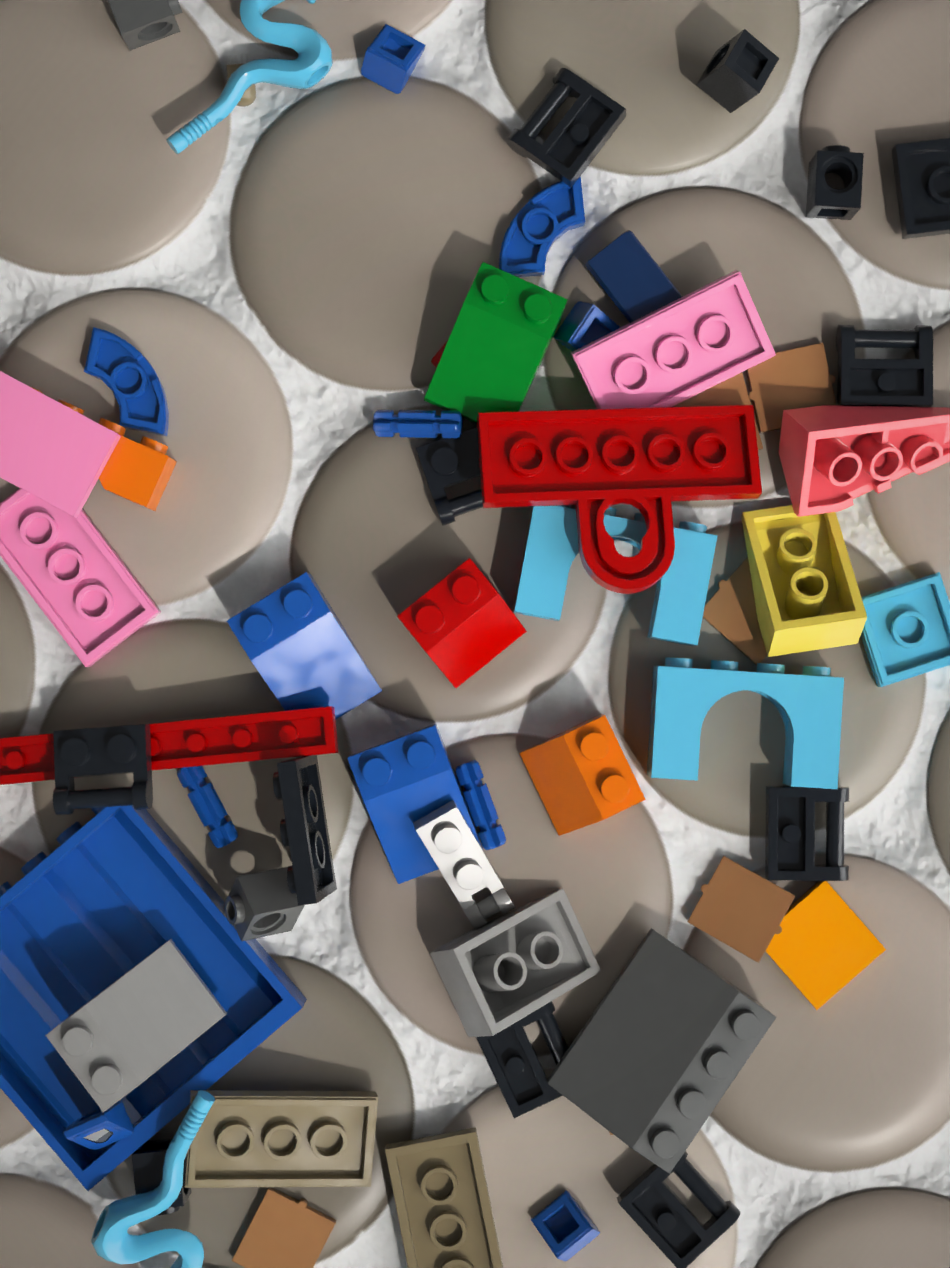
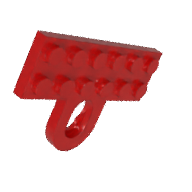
M753 405L478 413L477 429L483 508L575 505L579 554L583 567L597 584L616 593L631 594L644 591L656 584L670 567L675 551L671 502L758 499L762 494ZM621 503L632 505L644 516L647 532L641 539V550L636 556L625 557L619 554L615 548L614 539L605 529L603 522L604 512L612 505Z

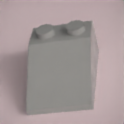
M563 888L557 889L487 922L488 924L477 930L472 929L430 952L468 1037L494 1036L601 972Z
M170 939L59 1023L45 1036L104 1113L216 1024L227 1012L172 939Z

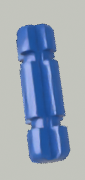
M377 410L373 417V430L378 437H394L395 433H400V437L436 438L437 433L442 434V438H458L462 434L463 418L459 411L443 410L441 415H436V410H399L398 414H394V410Z
M472 760L457 766L456 775L460 786L464 785L465 787L463 794L475 827L479 826L480 828L478 835L482 847L485 850H491L506 843V837L501 824L497 825L496 820L499 818L487 784L482 783L481 779L484 776L479 763L476 760Z
M203 767L180 768L177 771V777L183 788L188 787L190 793L187 795L204 827L208 825L211 830L208 835L214 846L222 848L238 838V833L232 821L227 822L225 816L228 814L211 782L207 784L204 778L207 777V774Z

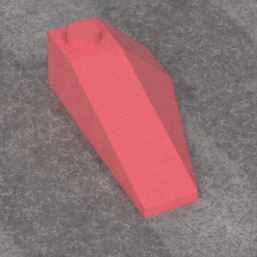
M822 405L783 410L778 453L794 513L801 517L841 511L854 505L852 499L872 490L879 494L892 488L890 482L912 472L921 475L949 462L950 407Z

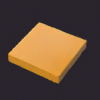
M818 881L789 907L780 924L782 932L773 936L765 952L812 1006L818 1010L886 949L827 881Z

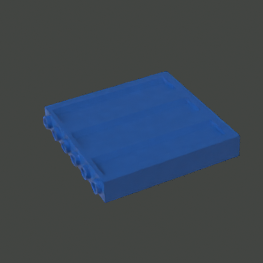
M133 805L92 808L91 810L96 816L83 827L77 821L56 838L60 846L48 857L42 851L21 868L25 876L14 886H11L8 881L0 886V1088L87 1191L92 1189L183 1111L190 1103V1090H207L301 1010L307 1000L256 938L246 941L240 940L235 926L230 924L226 918L225 902L150 813L146 809L135 810ZM172 939L227 1014L142 1084L119 1100V1102H123L134 1128L132 1135L96 1150L86 1148L66 1139L63 1133L66 1127L80 1117L100 1108L45 1035L147 956Z

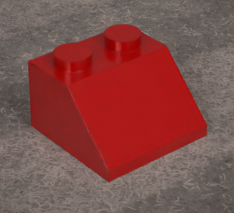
M470 558L397 616L455 688H458L527 632L499 593Z

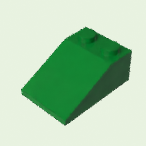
M482 262L459 312L424 401L447 411H459L462 418L476 424L478 413L519 412L561 321L568 299Z

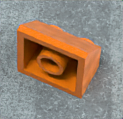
M599 714L519 753L559 836L605 820L646 800L604 714Z

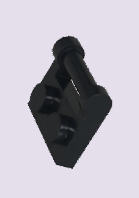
M561 68L552 80L554 86L520 130L514 129L506 139V142L517 154L529 158L572 188L625 119L626 108L570 70ZM567 97H575L577 100L543 144L537 142L535 139Z
M838 325L836 331V350L838 352L837 405L933 406L932 326L916 325L914 330H855L854 325ZM855 348H913L915 359H855Z
M477 427L462 432L458 438H443L416 448L442 526L455 522L454 517L483 507L482 489L448 500L444 488L481 476Z
M139 724L53 731L55 768L53 808L56 815L73 814L74 809L133 805L135 810L152 807L153 785L150 725ZM133 773L134 782L132 787L75 791L74 777Z
M766 786L765 878L767 880H849V866L844 865V802H849V787L823 789ZM815 802H826V864L815 865Z
M552 1001L494 1036L477 1037L514 1118L563 1096L546 1082L548 1078L524 1028L535 1021L537 1022L557 1065L569 1047L553 1015L556 1008Z
M686 1151L671 1173L674 1172L712 1214L711 1218L704 1225L664 1182L670 1174L656 1164L647 1169L617 1197L619 1205L676 1268H686L726 1232L740 1216L739 1209L730 1200L725 1202L686 1159L688 1155Z

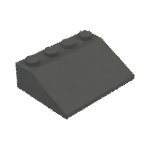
M651 928L546 1082L630 1148L670 1174L777 1017L758 1001Z

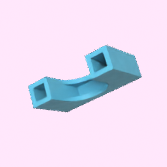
M571 505L533 506L513 613L554 621L560 620L569 570L573 560L579 553L576 509L570 508ZM608 508L604 512L603 519L608 534L614 540L624 541L641 550V539L647 532L644 516L641 513H635L634 520L616 517L617 509ZM680 521L679 528L674 527V556L670 567L656 583L647 638L689 646L698 645L718 536L707 534L706 525Z
M665 657V666H653L647 775L649 777L698 781L701 728L707 712L722 697L733 692L747 690L767 698L777 708L785 726L783 784L791 787L838 789L844 678L830 677L831 668L803 666L802 675L784 674L785 665L757 663L756 672L738 671L739 662L711 660V669L692 668L693 659Z

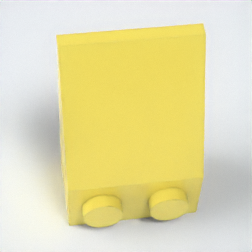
M792 505L742 512L741 518L757 619L767 657L858 644L867 620V614L836 512L798 517L794 513Z

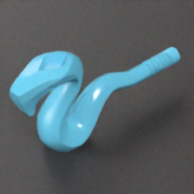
M241 0L240 16L244 27L254 37L264 42L295 50L298 53V58L294 60L256 59L241 65L231 74L220 97L211 106L166 139L169 146L176 154L181 153L193 141L195 142L206 131L211 130L212 127L226 118L241 100L245 90L253 84L263 82L295 89L311 88L327 75L333 64L332 50L326 39L316 30L304 25L270 22L263 19V13L285 0ZM316 0L306 1L310 4H314Z
M200 1090L195 1096L166 1151L160 1185L152 1191L116 1200L104 1208L96 1223L91 1239L98 1256L121 1265L134 1264L163 1252L176 1251L179 1253V1256L170 1268L202 1267L204 1260L203 1244L196 1235L179 1229H163L142 1235H130L127 1233L129 1227L148 1220L168 1209L178 1198L183 1186V1168L186 1154L215 1101L213 1095Z

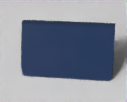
M630 230L621 234L585 264L629 323L683 297Z

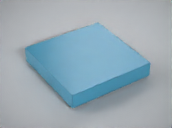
M940 572L861 597L867 614L861 638L877 687L887 686L950 665V602Z

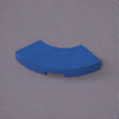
M579 177L572 188L560 181L544 188L529 199V202L518 212L507 228L500 250L499 269L519 278L544 275L546 256L553 243L567 231L585 225L581 177Z
M93 327L84 372L102 380L113 391L120 407L119 425L127 429L167 436L169 426L167 398L160 378L152 365L126 340L108 331Z

